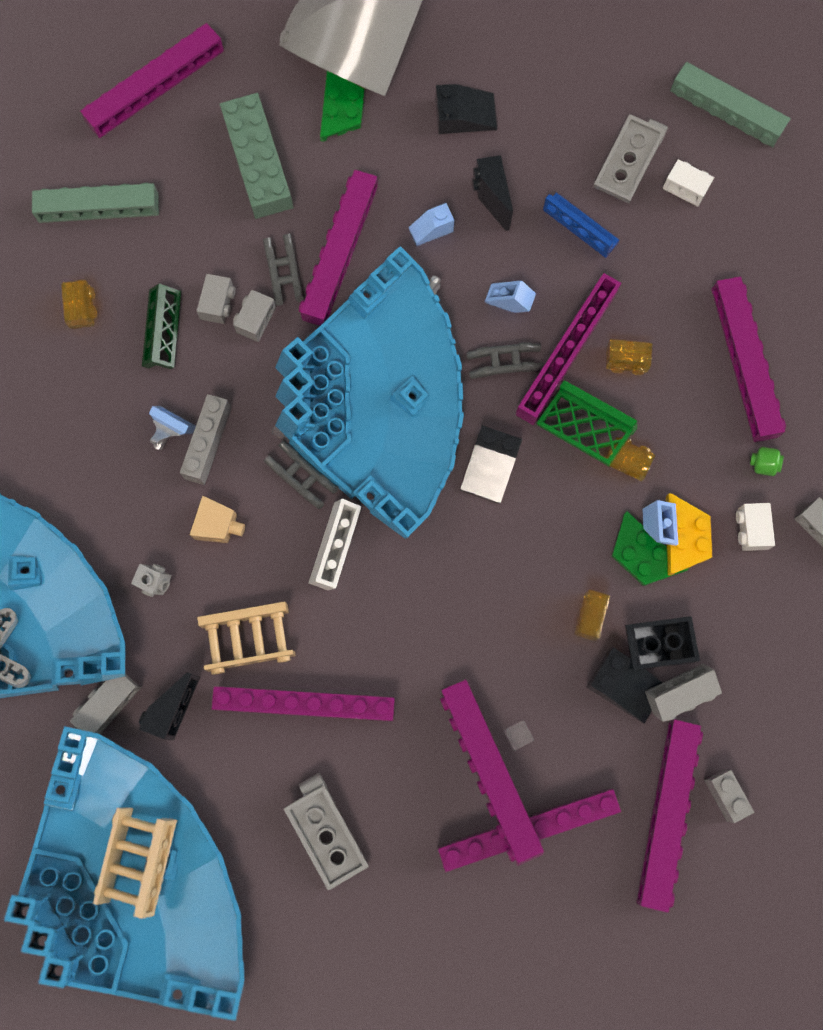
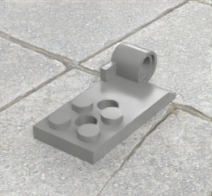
M629 114L593 187L630 203L668 130V126L652 119L646 122ZM626 155H632L635 158V161L632 163H627L624 160V157ZM622 172L626 175V179L622 181L617 180L615 174Z
M318 772L299 783L304 796L283 809L329 891L368 868L369 864L339 812L323 777ZM323 831H330L332 833L333 839L330 842L324 843L320 840L319 836ZM335 851L342 852L344 855L343 861L334 863L331 860L332 853Z

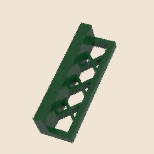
M157 284L149 289L142 367L151 368L158 365L168 369L174 368L181 297L180 290L162 284ZM166 293L174 295L172 305L166 300ZM165 311H168L172 317L170 324L164 319ZM164 330L170 336V342L167 344L162 338V331ZM163 349L168 355V362L160 360V351Z

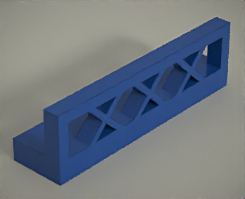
M557 192L554 196L549 194L546 197L543 211L605 258L619 243L618 238Z

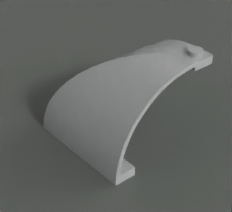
M299 0L289 16L285 29L280 35L279 45L331 73L385 96L422 0Z

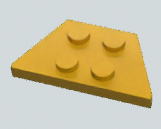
M669 493L666 495V502L676 504L678 545L667 544L668 575H673L712 558L711 516Z

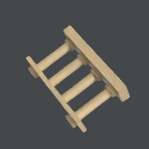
M280 602L197 617L198 626L208 631L212 664L204 665V670L211 671V674L214 675L224 673L225 669L271 660H277V663L291 661L290 657L296 655L294 650H287L282 621L284 614L289 613L288 604ZM271 616V619L274 621L278 652L265 654L260 622L262 618ZM249 620V623L252 624L256 656L243 658L239 625H241L240 622ZM227 624V627H230L234 660L221 662L217 629H219V625Z
M131 807L117 808L112 819L113 826L99 882L94 891L95 898L93 904L110 903L111 899L135 905L134 917L141 919L152 917L155 914L177 820L160 818L157 819L156 823H151L131 817L133 812ZM132 827L152 833L153 838L150 848L125 841L128 828ZM127 851L146 857L145 871L119 865L122 852ZM117 874L141 881L139 895L114 889Z

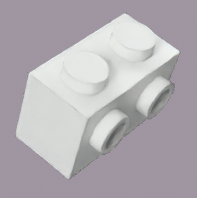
M678 159L667 177L663 189L698 207L714 177Z
M770 503L743 504L738 508L736 522L740 525L738 542L742 545V551L769 550L774 547L775 540Z

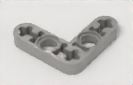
M9 608L0 610V628L4 629V632L0 629V649L18 623L17 615ZM10 615L11 621L3 622L2 618H7ZM0 654V661L6 663L5 669L0 672V680L16 688L25 687L31 679L27 668ZM12 670L19 675L22 673L24 678L17 679L16 681V678L10 674V671Z

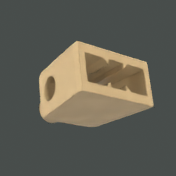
M202 496L190 536L195 540L228 543L231 534L243 536L245 524L236 522L237 514L234 510Z

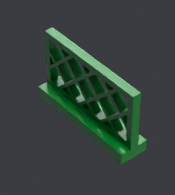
M564 380L560 385L559 392L538 420L537 426L609 467L629 437L633 436L637 430V420ZM563 398L569 402L570 408L558 410L557 403ZM583 409L587 412L588 418L576 420L574 411ZM571 412L573 421L561 423L559 414ZM557 415L559 424L549 426L544 423L547 417ZM602 420L605 422L606 428L594 430L592 421ZM589 422L591 431L579 434L577 425ZM575 425L576 435L567 436L563 434L562 428ZM620 430L625 435L622 439L612 441L610 432ZM607 432L610 442L597 444L595 435ZM593 436L595 445L586 447L581 444L580 438ZM611 446L612 454L607 459L600 455L599 448Z

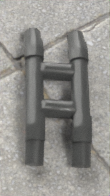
M291 234L283 235L287 257L275 259L271 238L263 239L275 304L278 306L283 304L281 285L292 283L295 300L301 302L304 299ZM289 265L291 275L279 277L277 267Z
M522 342L512 345L481 347L467 352L468 360L490 355L492 367L486 366L470 371V378H483L514 372L541 371L544 367L543 363H521L519 352H540L541 345ZM511 353L512 364L500 366L499 354Z
M282 440L278 446L294 463L285 470L270 455L263 461L309 503L321 509L324 506V502L308 489L317 481L324 488L335 494L338 491V486L306 461L285 440ZM301 467L310 474L302 484L293 477Z

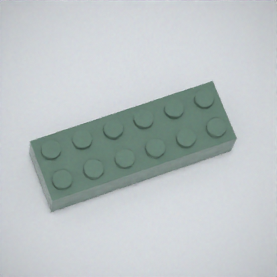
M258 93L220 103L255 219L293 209L290 191Z

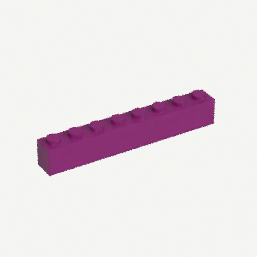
M207 23L197 28L186 38L181 39L176 45L165 50L163 54L151 60L140 70L135 71L127 79L119 82L114 88L103 93L98 99L80 110L86 124L100 139L224 52L221 38Z
M354 169L352 177H348L346 193L342 194L340 198L339 212L336 211L334 214V225L327 232L326 246H322L319 258L321 259L319 264L314 266L312 283L309 282L307 284V296L305 301L302 300L299 306L302 321L321 326L330 317L378 188V178L375 175Z
M603 273L519 404L516 416L534 426L617 295L621 282Z
M741 276L719 280L711 290L753 441L759 442L779 438L785 432L786 423L781 418L779 411L780 402L775 397L774 381L770 379L768 372L769 364L763 355V343L759 340L757 334L758 325L752 317V305L748 302L746 296L747 287L742 282Z
M467 680L441 690L442 698H440L442 707L444 711L449 710L452 718L448 720L453 731H458L461 737L458 739V743L462 752L467 751L470 759L467 760L471 773L476 772L480 780L476 782L481 795L486 794L489 803H486V807L490 816H495L499 823L495 827L500 838L506 839L509 847L505 849L510 861H515L517 866L542 856L544 854L543 847Z
M214 686L212 710L393 722L395 698Z
M679 720L669 721L636 903L638 905L669 913V908L673 907L675 894L672 893L673 885L677 883L679 877V870L676 869L677 862L681 860L683 854V846H680L682 836L686 835L687 831L685 817L691 808L689 794L695 785V777H693L694 767L696 768L699 762V754L696 753L698 745H701L703 739L700 725Z
M608 788L529 815L528 817L538 839L541 840L620 813L621 809L614 789ZM496 827L438 846V851L444 870L448 872L506 852L505 848L509 846L505 838H500Z

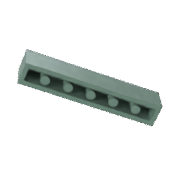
M688 62L685 63L675 78L670 90L676 96L684 98L694 106L704 109L711 115L724 120L727 124L735 126L745 134L751 135L771 147H774L791 119Z
M150 183L137 185L121 184L120 186L102 185L100 187L82 186L80 188L63 187L53 190L40 189L32 191V214L39 223L159 216V196L155 185Z

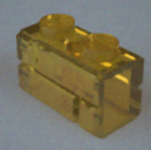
M86 280L62 283L65 323L70 329L94 326V318H97V311L95 306L92 305V299H95L93 287H90Z
M610 339L607 345L606 369H611L614 373H622L624 370L632 371L635 375L647 373L652 362V343Z
M616 437V438L614 439V441H615V440L622 439L623 437H620V438ZM628 439L610 467L642 481L648 473L655 454L651 453V449L648 447L633 445L632 441ZM610 447V449H609V451H608V453H607V455H606V458H607V459H608V458L610 457V455L612 454V449H611V447Z
M588 590L585 593L574 635L593 641L599 639L610 600L609 595L593 590Z

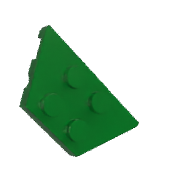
M329 71L326 74L320 141L322 142L327 141V137L335 134L338 136L343 135L347 131L361 128L364 88Z
M628 511L623 515L611 557L642 586L688 570L684 569L673 575H668L667 547L662 543H657L644 530L643 525Z

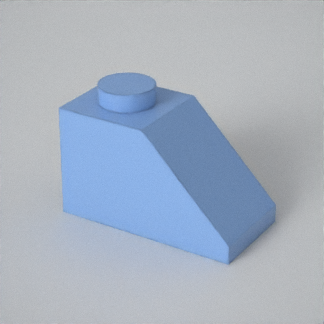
M447 203L427 210L409 227L416 246L454 231V218Z
M522 280L493 283L490 286L485 302L513 313L530 312L536 293Z
M656 500L643 508L644 530L657 543L677 546L676 504Z

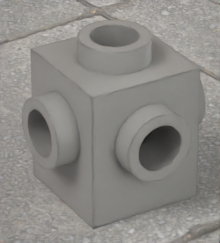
M139 564L131 584L141 588V593L147 596L164 595L169 588L172 575L164 572L166 568L160 565Z

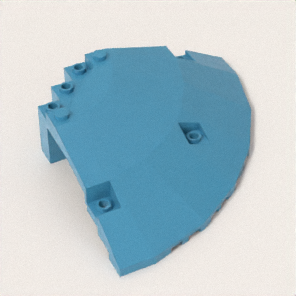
M400 246L303 342L297 337L282 350L275 368L283 375L284 379L275 397L285 408L282 410L275 426L290 440L289 444L305 460L338 486L342 492L351 499L356 496L370 510L373 516L406 539L430 515L450 472L454 468L455 453L459 444L458 437L462 428L464 412H462V364L456 352V341L452 337L449 315L443 311L439 303L440 299L437 294L433 293L429 285L430 281L424 270ZM363 293H368L370 297L366 298ZM409 394H413L415 399H411ZM367 493L373 495V500L367 498Z
M0 494V610L3 608L12 609L18 617V623L1 647L0 654L27 668L31 675L30 682L23 688H16L0 680V698L58 691L59 685L80 684L82 686L125 677V640L108 589L96 575L79 548L65 538L57 528L49 524L33 509L27 506L24 507L16 503L15 500L8 499ZM23 569H29L28 573H21ZM9 615V617H7V618H6V617H3V618H2L3 622H5V621H9V622H10V621H11L10 615ZM0 661L1 672L6 667V663L3 661ZM12 670L10 671V674L16 678V681L17 679L24 678L22 673L19 675ZM67 671L73 672L71 677H65Z
M64 726L58 745V753L51 772L52 776L45 795V806L18 896H11L4 921L28 925L21 952L46 957L38 984L59 988L70 986L235 1021L244 984L241 913L222 854L219 852L192 804L150 762L141 759L100 734ZM59 786L65 787L63 794L56 793V789ZM131 807L133 808L131 817L151 823H156L157 819L160 818L177 820L155 914L152 917L143 919L134 917L135 905L111 899L110 903L93 904L95 898L94 891L99 882L113 826L112 819L117 808ZM129 827L125 841L150 848L153 835L150 832ZM123 851L119 865L145 871L147 858ZM117 874L114 889L138 896L141 881ZM29 906L27 916H24L22 911L25 907ZM41 936L47 937V941L44 943L46 945L44 946L39 944ZM59 965L64 968L60 976L55 973V969ZM177 989L182 991L180 999L173 998V992Z

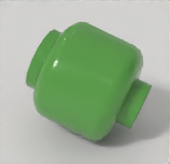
M760 447L757 453H752L750 465L754 466L756 474L775 476L777 472H781L784 456L781 455L778 449Z

